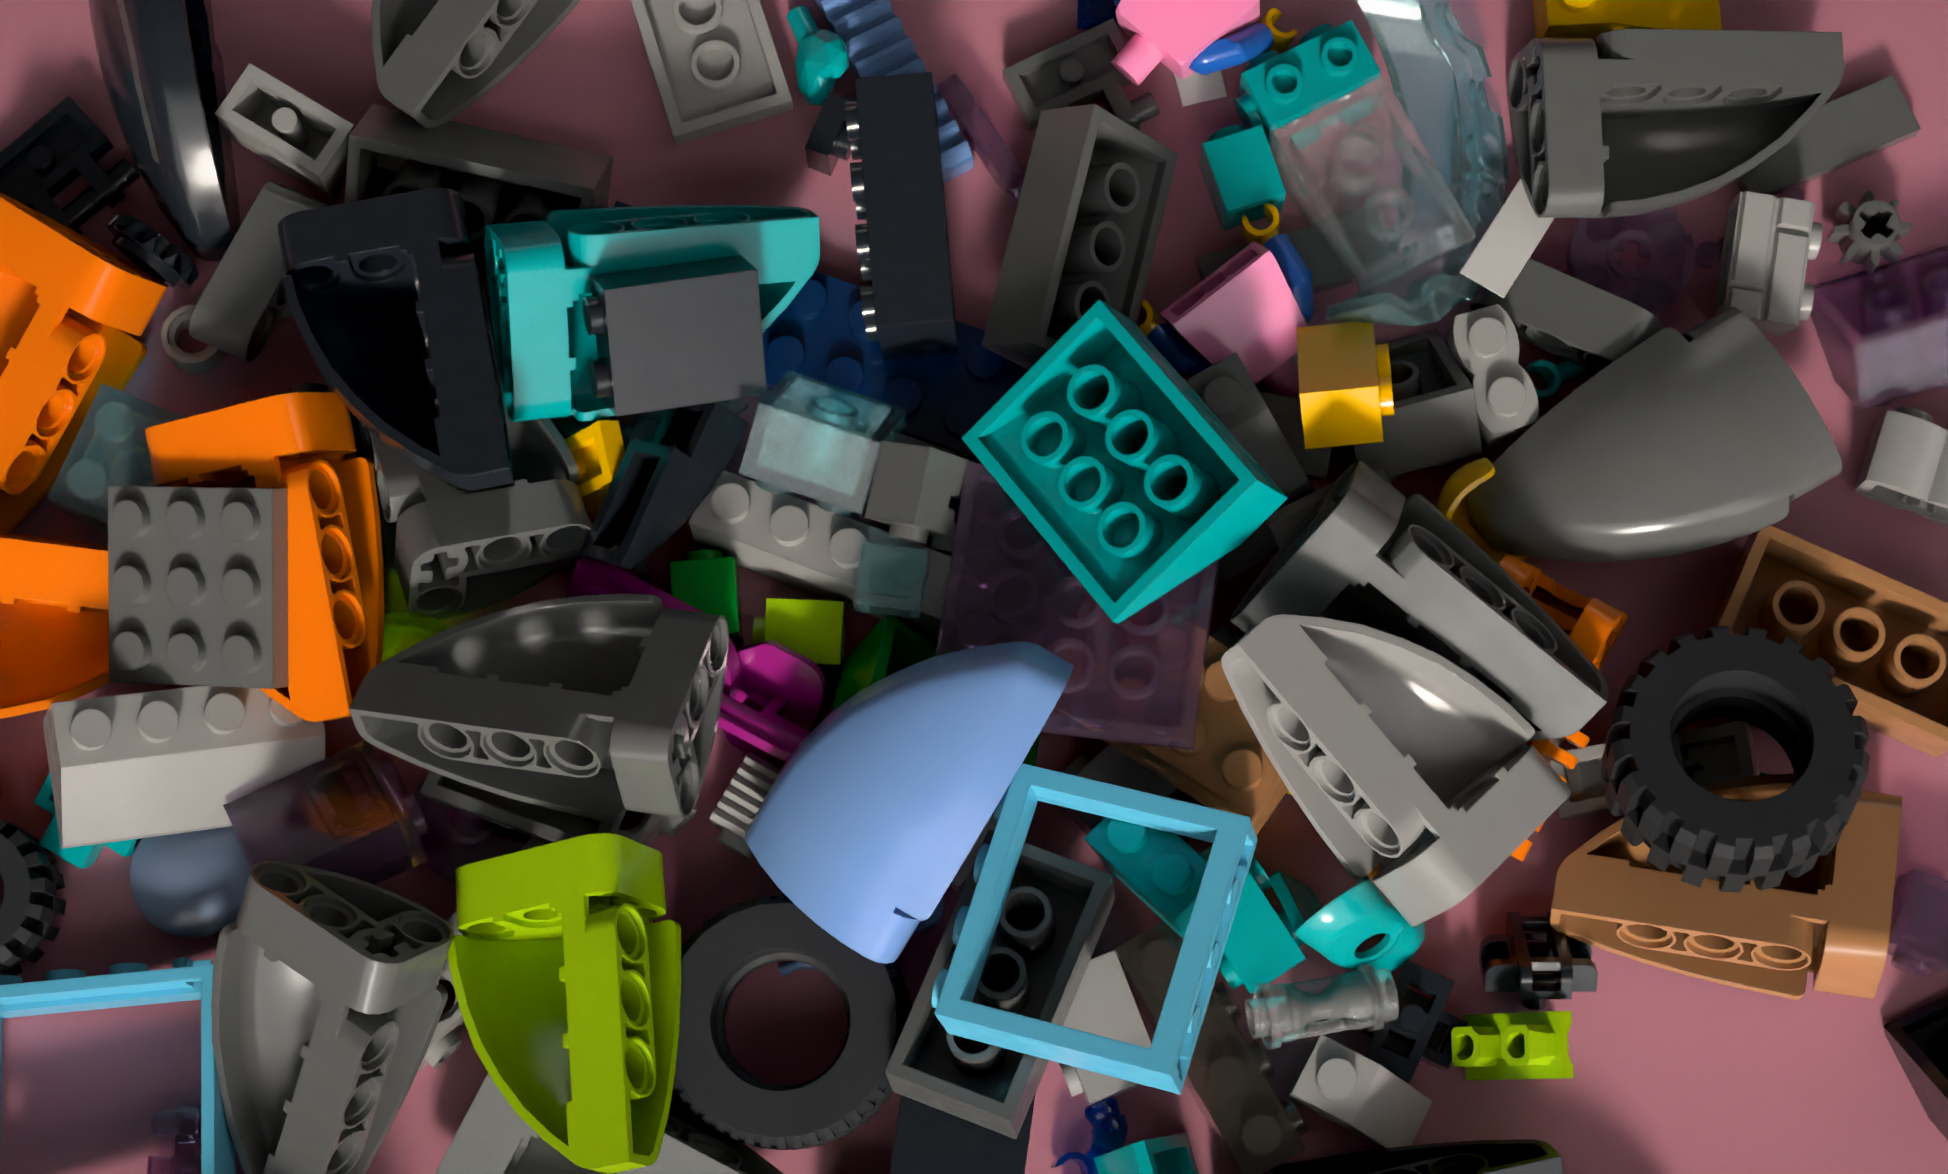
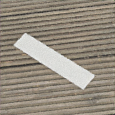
M1521 178L1460 271L1464 276L1503 298L1554 220V218L1537 217L1528 200Z

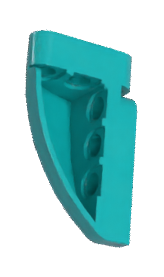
M667 205L554 210L547 214L546 221L486 225L484 229V255L488 302L501 388L509 420L516 422L573 415L578 421H591L615 416L602 401V398L594 397L590 385L589 360L598 359L596 335H588L583 317V297L592 296L590 275L742 255L758 271L763 333L788 307L813 275L820 258L819 216L807 208L790 206Z

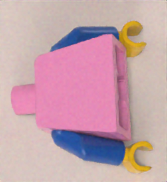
M1113 0L1117 7L1115 12L1118 26L1131 39L1111 63L1122 76L1136 86L1143 82L1159 62L1164 64L1179 78L1185 79L1194 72L1208 75L1244 64L1270 50H1277L1279 54L1284 53L1298 31L1294 28L1291 32L1285 33L1278 31L1274 27V24L1282 14L1277 8H1271L1260 23H1255L1260 18V0Z
M1264 203L1263 212L1272 223L1268 228L1263 230L1253 228L1249 224L1246 215L1243 214L1242 232L1244 238L1250 244L1162 311L1159 315L1167 324L1158 325L1159 318L1157 312L1148 301L1143 299L1141 308L1147 312V318L1144 324L1138 328L1182 378L1189 379L1236 352L1255 385L1262 380L1272 394L1293 397L1299 393L1298 365L1292 358L1297 353L1296 327L1308 326L1307 323L1314 314L1312 272L1288 235L1279 234V213L1277 208L1273 204Z

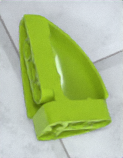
M596 833L541 845L457 868L455 870L458 932L462 935L453 936L448 951L450 974L460 1012L472 1044L493 1082L516 1114L545 1142L575 1165L608 1174L653 1165L660 1153L669 1115L676 1069L681 1002V926L673 920L652 923V920L666 914L662 853L621 835Z

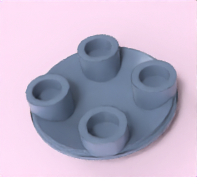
M240 825L142 838L132 858L130 886L139 910L157 928L179 937H205L220 932L227 924L236 921L251 868L259 863V859L251 838Z

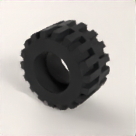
M0 819V873L4 883V898L0 907V975L16 976L23 972L20 965L21 962L27 960L36 963L45 954L38 947L44 938L54 942L60 929L51 925L54 914L64 915L66 901L57 897L56 890L65 888L63 875L52 868V865L57 861L48 849L38 844L40 840Z

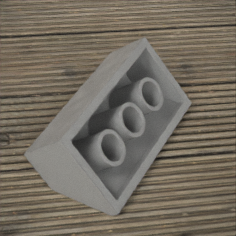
M193 686L55 702L50 704L42 721L61 849L318 815L299 779L325 767L323 721L312 722L299 718L259 688ZM325 770L303 779L321 813L324 812V792L317 793L314 788L320 783L319 779L325 775Z

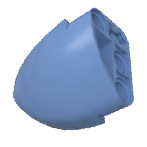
M1015 641L978 646L934 656L894 672L860 690L830 713L798 745L789 757L745 831L747 845L777 887L818 926L865 958L878 963H893L901 954L921 920H927L932 915L1059 700L1071 676L1074 665L1038 644Z

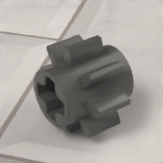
M1870 190L1866 191L1862 196L1857 209L1851 203L1843 201L1834 213L1842 225L1833 227L1827 236V241L1839 243V248L1843 254L1839 263L1842 266L1850 261L1856 264H1863L1866 273L1872 274L1880 263V256L1891 263H1895L1904 253V249L1895 240L1905 238L1912 229V224L1900 222V217L1896 211L1899 204L1897 199L1889 203L1875 200ZM1868 226L1877 233L1871 239L1861 232Z

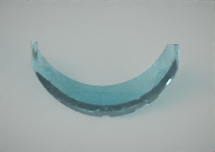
M1356 0L1377 40L1395 95L1403 147L1402 199L1396 230L1380 268L1368 284L1356 295L1344 302L1328 306L1327 320L1404 326L1429 324L1441 320V317L1452 311L1460 302L1471 300L1482 286L1461 274L1460 271L1506 202L1505 183L1508 179V164L1503 120L1501 116L1489 109L1483 81L1485 78L1492 77L1483 49L1465 36L1449 5L1450 0Z

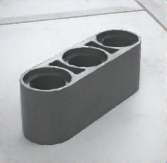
M274 181L268 182L257 195L198 300L190 320L189 335L196 340L244 361H253L265 346L288 304L282 281L284 270L277 230L278 223L289 214L329 205Z
M1531 258L1528 259L1504 298L1481 285L1469 306L1470 310L1474 311L1499 304L1513 321L1519 340L1596 374L1663 328L1661 321L1646 309Z

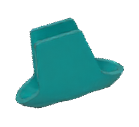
M1379 865L1367 876L1356 880L1358 885L1350 888L1324 907L1308 886L1280 869L1269 877V881L1295 929V935L1335 965L1354 973L1371 977L1391 973L1403 966L1417 952L1425 939V922L1411 927L1373 882L1372 879L1382 869ZM1386 933L1385 937L1376 946L1363 952H1355L1356 948L1367 938L1376 934Z

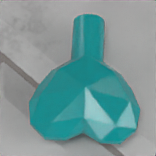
M798 6L787 14V21L799 44L795 62L797 86L809 105H823L829 92H832L836 80L849 67L847 44L836 33L827 29L819 30L809 8Z

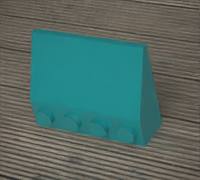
M1100 299L961 438L1108 617L1117 624L1241 545L1288 499L1131 319Z

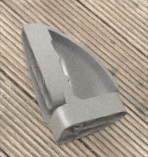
M1281 614L1261 621L1229 648L1221 658L1224 674L1244 716L1285 786L1313 827L1353 879H1362L1377 865L1382 868L1372 880L1411 927H1415L1449 910L1465 899L1572 793L1571 789L1533 745H1526L1525 742L1535 734L1534 728L1508 702L1476 677L1443 656L1404 638L1357 623L1323 617Z

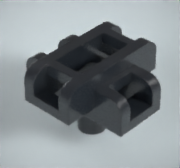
M1508 912L1506 935H1489L1480 943L1479 966L1484 991L1518 992L1519 999H1522V1005L1530 1010L1546 1008L1548 999H1571L1572 992H1596L1598 973L1595 963L1591 960V945L1566 936L1565 933L1557 932L1550 924L1551 912H1547V916H1521L1520 912ZM1526 940H1547V942H1527Z
M1407 960L1394 987L1371 976H1366L1364 980L1371 983L1377 993L1378 1006L1376 1011L1367 1019L1345 1021L1346 1025L1371 1037L1363 1056L1380 1064L1407 1084L1410 1083L1420 1060L1441 1070H1447L1452 1062L1451 1031L1453 1027H1467L1469 1023L1443 1011L1455 981L1411 960ZM1409 985L1432 995L1433 999L1431 1000L1408 989ZM1384 1000H1386L1387 1002H1386V1004H1385V1006H1384V1008H1383V1011H1382V1013H1381V1015H1380V1017H1379V1019H1378V1022L1376 1023L1375 1020H1376V1018H1377V1016H1378V1013H1379V1011H1380V1009H1381V1007H1382V1004H1383ZM1447 1029L1449 1030L1447 1037L1443 1043L1440 1052H1437V1049Z

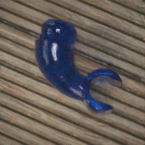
M1114 1097L1102 1099L1085 1108V1117L1093 1127L1091 1130L1092 1143L1089 1150L1085 1154L1069 1152L1059 1155L1053 1160L1051 1168L1072 1160L1080 1167L1081 1174H1098L1094 1158L1124 1146L1128 1129L1126 1115L1121 1113L1119 1104Z

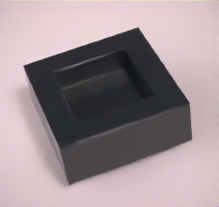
M829 92L805 146L808 168L831 176L839 158L845 161L850 158L852 153L850 140H848L845 102L851 100Z

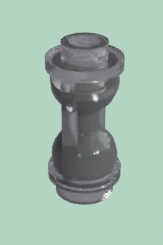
M1371 964L1359 965L1356 970L1347 971L1335 976L1290 984L1280 983L1273 986L1268 982L1256 984L1254 998L1246 999L1245 1015L1251 1037L1253 1039L1262 1038L1265 1047L1271 1050L1280 1048L1282 1043H1289L1302 1038L1346 1030H1360L1366 1027L1370 1031L1381 1030L1385 1022L1398 1019L1399 1002L1396 985L1388 968L1374 970Z

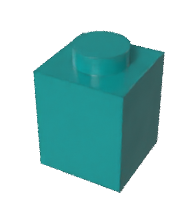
M1243 125L1225 127L1213 133L1209 137L1208 142L1202 143L1199 165L1223 231L1241 226L1243 214L1246 215L1249 223L1266 218L1263 212L1264 203L1273 204L1277 208L1278 213H1282L1286 190L1262 125L1246 130Z

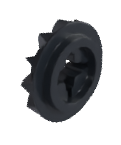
M116 214L107 225L108 230L115 236L111 241L112 244L138 267L156 277L168 287L173 288L176 284H179L185 288H190L199 276L195 264L191 262L188 256L160 233L154 231L147 224L140 222L132 215Z

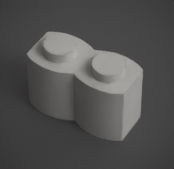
M1499 304L1456 315L1445 339L1447 347L1474 388L1482 453L1511 446L1537 422L1539 414L1538 396L1534 384L1527 372L1517 363L1519 359V339L1516 328L1507 312Z
M1899 407L1896 411L1887 410L1874 423L1854 491L1881 504L1912 511L1931 521L1948 526V431L1934 424L1933 417L1922 410L1911 407Z

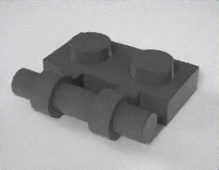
M1114 18L1002 70V78L1029 131L1037 128L1041 110L1086 105L1101 97L1109 113L1139 131L1140 123L1160 114L1158 105L1150 92L1129 101L1122 88L1131 84V82L1115 69L1111 61L1127 43Z

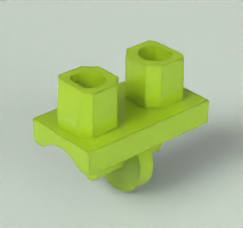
M1572 1011L1464 1015V1021L1469 1022L1467 1027H1453L1451 1031L1452 1063L1455 1067H1465L1466 1081L1574 1078V1066L1568 1052V1033L1572 1024Z

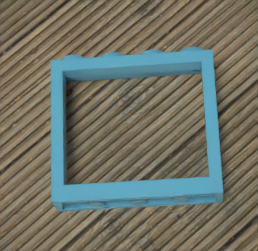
M1022 763L994 810V818L998 822L991 843H984L978 851L973 871L974 882L977 883L970 907L962 906L957 914L952 936L953 944L957 946L949 970L943 968L935 980L932 991V1007L936 1008L934 1014L948 1034L1181 1095L1258 842L1250 817ZM1038 801L1213 843L1150 1049L972 1002Z
M182 957L172 961V968L149 970V965L142 963H120L109 966L108 975L86 977V972L83 970L58 969L46 972V981L23 983V978L19 976L0 975V1157L3 1018L201 1000V1174H236V1149L226 1121L212 1044L211 999L214 971L213 960L192 961L187 957Z

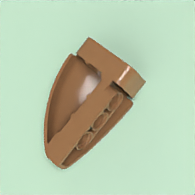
M1794 773L1756 775L1712 782L1701 787L1715 795L1731 800L1758 801L1774 797L1788 790L1794 783L1795 775ZM1861 790L1862 793L1847 825H1845L1838 842L1828 855H1819L1814 867L1798 878L1791 877L1785 871L1779 886L1761 891L1756 888L1754 880L1745 881L1741 892H1720L1719 881L1704 878L1701 887L1682 882L1681 879L1684 871L1669 864L1665 871H1661L1647 861L1650 848L1644 842L1637 847L1632 846L1620 830L1624 820L1622 818L1596 834L1567 856L1561 863L1556 874L1550 924L1557 932L1565 933L1566 936L1644 964L1735 988L1799 1000L1804 996L1807 973L1809 972L1814 973L1813 991L1874 1000L1884 970L1889 944L1902 796Z

